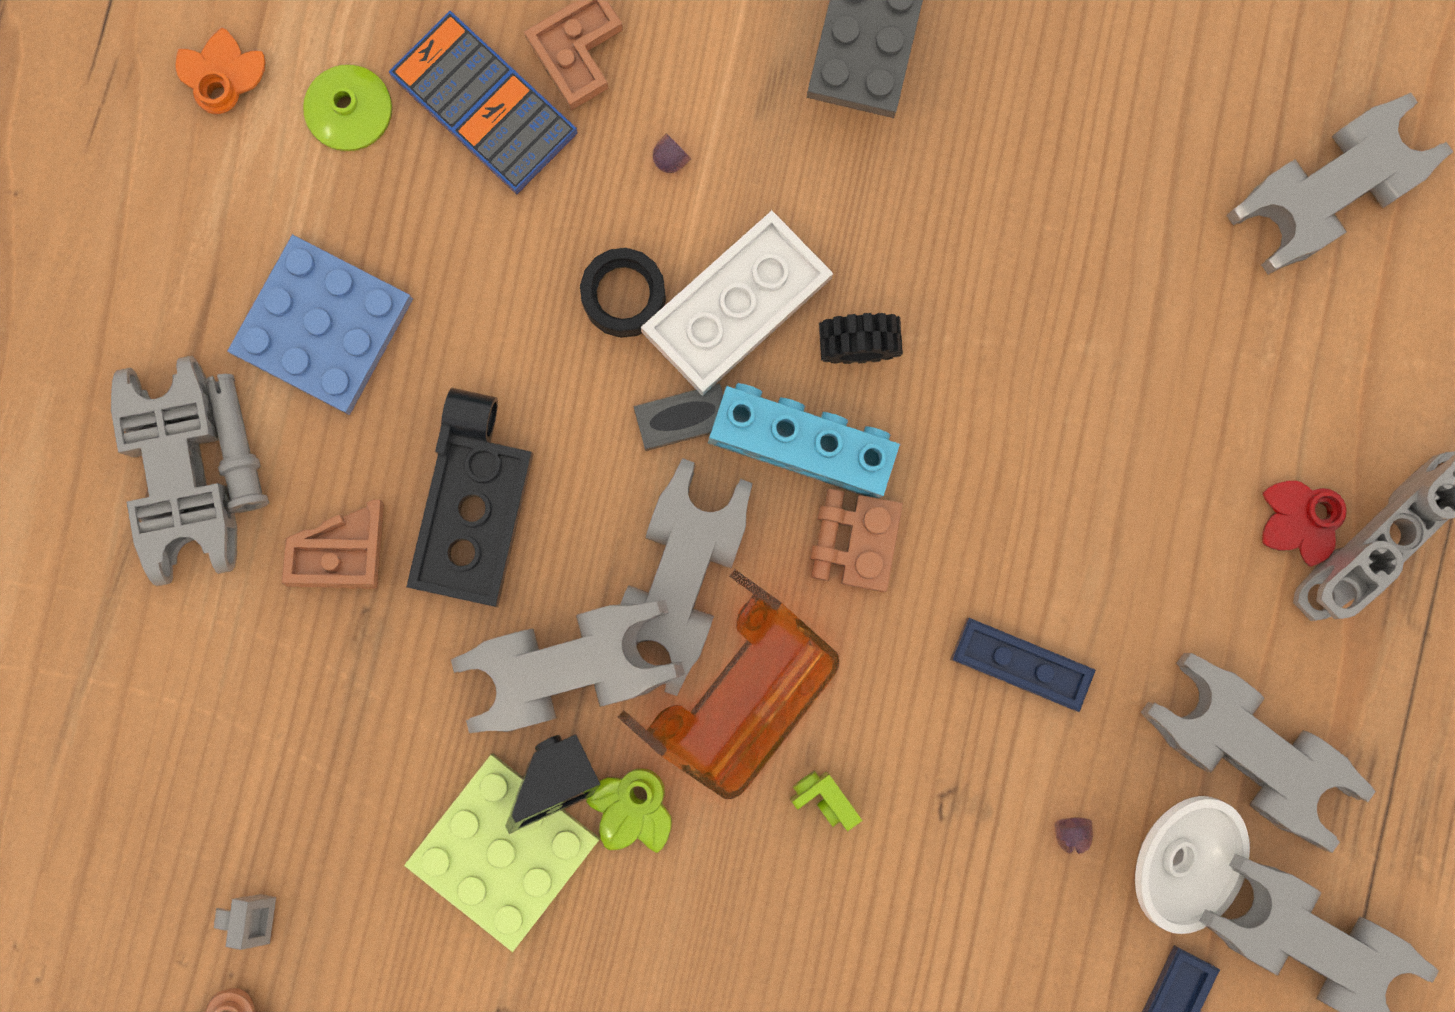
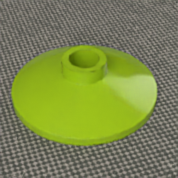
M339 65L322 72L314 79L306 92L303 112L309 130L322 144L339 151H356L370 146L384 134L392 115V101L385 84L375 73L357 65ZM346 96L351 98V103L346 108L337 107V102L341 98Z

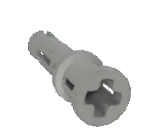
M218 374L219 381L216 382L213 376L208 377L204 382L208 390L223 456L218 470L220 476H224L226 479L230 502L226 504L227 510L230 513H242L265 507L269 504L267 495L262 494L257 473L261 465L256 455L250 452L234 383V375Z

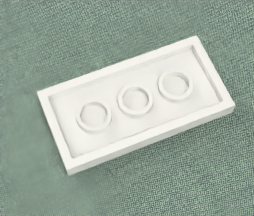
M771 210L641 326V332L703 396L832 279L833 273Z

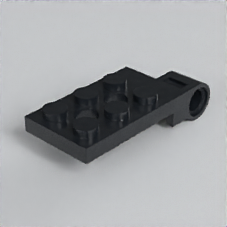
M451 388L447 394L435 452L438 454L409 573L407 588L498 607L534 454L531 451L490 443L498 410L497 397L457 388ZM469 497H480L485 503L484 515L477 521H466L461 513L463 502ZM459 541H470L475 548L474 559L468 565L457 566L451 559L452 547Z

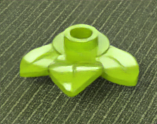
M638 768L628 772L623 778L607 777L599 781L600 786L592 797L587 798L586 802L591 808L603 813L599 834L604 847L608 850L623 849L631 845L638 838L649 849L658 853L665 846L672 825L671 816L662 804L665 788L660 777L649 769ZM634 787H643L647 792V799L641 800L637 798L634 794Z

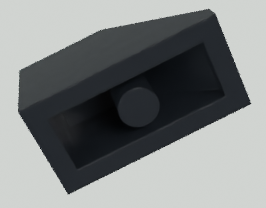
M576 734L562 740L560 735H556L542 741L535 747L537 752H534L527 765L505 825L509 834L592 797L600 786V782Z

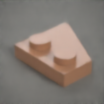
M373 499L366 503L367 507L344 517L339 514L324 521L316 529H306L286 538L282 584L286 587L377 589L384 510L383 502L380 499Z

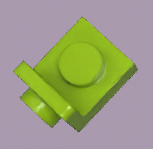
M813 771L793 786L796 794L790 800L797 810L820 794L823 800L816 805L832 827L841 822L848 832L863 821L827 772L818 776Z

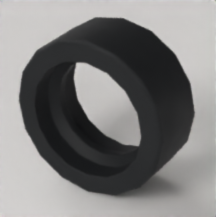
M630 248L609 249L596 256L584 270L580 284L582 305L592 324L605 334L620 338L638 336L642 333L641 326L665 305L666 295L663 275L657 264L643 252ZM626 267L636 270L645 277L649 285L650 296L646 307L641 313L632 318L620 319L610 316L602 309L598 302L597 289L606 273L616 268Z

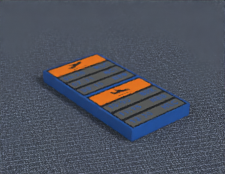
M451 11L389 71L390 76L516 195L578 133L577 128Z

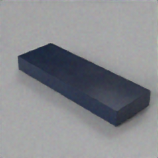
M971 618L966 619L950 659L1076 712L1081 710L1096 671L1086 665Z

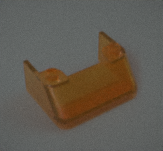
M734 569L729 577L752 596L740 609L736 623L738 633L747 641L693 710L690 712L681 705L670 706L659 712L649 727L624 710L618 716L625 725L661 757L724 799L736 798L749 787L833 679L840 661L838 653L782 602L736 569Z

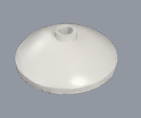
M1192 797L1171 807L1150 828L1139 850L1135 871V888L1142 911L1155 925L1168 932L1177 934L1196 932L1206 927L1199 921L1205 909L1221 916L1236 898L1245 877L1232 870L1229 864L1235 854L1249 859L1250 843L1245 823L1232 806L1213 797Z

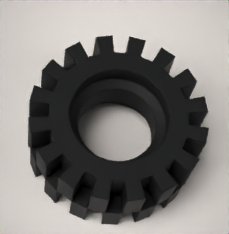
M848 314L847 317L836 316L833 319H825L819 323L821 361L823 360V362H831L833 364L858 362L859 364L866 363L867 361L879 362L881 359L890 360L893 357L903 355L900 317L895 314Z

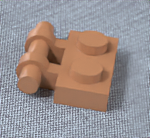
M827 489L825 505L819 507L817 517L821 521L817 546L813 545L811 549L810 559L814 560L811 578L829 581L831 565L834 564L844 566L841 584L887 592L903 503L858 495L855 511H846L842 509L845 492ZM839 525L851 527L847 552L835 549Z

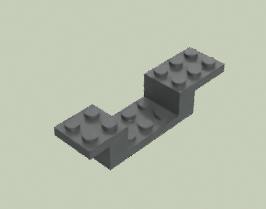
M830 0L806 98L895 118L923 0Z

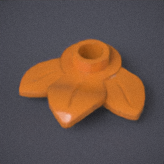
M220 28L208 40L201 53L189 49H178L176 56V72L179 79L193 89V95L197 104L204 111L211 114H222L231 110L236 105L239 94L250 91L258 85L265 71L266 64L265 55L262 51H250L242 54L238 43L224 28ZM224 88V93L216 99L211 98L212 92L215 89Z

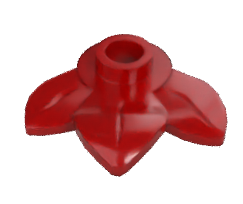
M1284 481L1268 487L1263 492V497L1276 513L1268 519L1262 533V543L1264 546L1278 551L1299 548L1304 562L1309 567L1329 558L1336 547L1335 530L1344 523L1347 510L1343 498L1331 489L1320 488L1311 490L1300 481ZM1318 503L1323 504L1327 509L1325 519H1320L1315 513Z

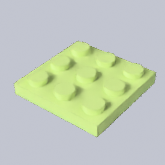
M491 754L404 866L513 952L600 838L564 809L509 834L505 825L523 777L496 755Z

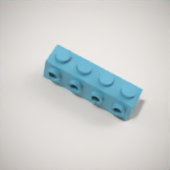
M737 383L735 388L726 386L708 444L864 496L874 498L884 496L900 446L899 443L889 440L891 434L868 426L864 428V431L848 427V420L846 418L828 412H822L821 417L804 412L805 405L791 399L779 398L777 403L762 398L761 390L746 384Z

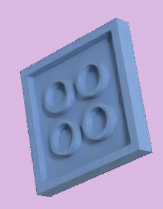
M292 234L227 352L350 415L413 298L398 288Z

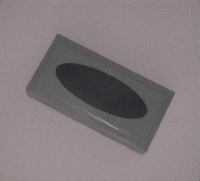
M720 383L715 384L703 396L697 390L633 406L645 451L711 434L723 398Z

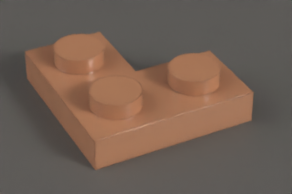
M576 0L524 31L526 40L571 111L609 89L607 80L588 52L623 31L622 22L608 0Z

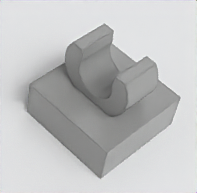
M259 894L232 899L231 910L216 908L214 928L228 930L225 947L243 950L270 944L276 897Z

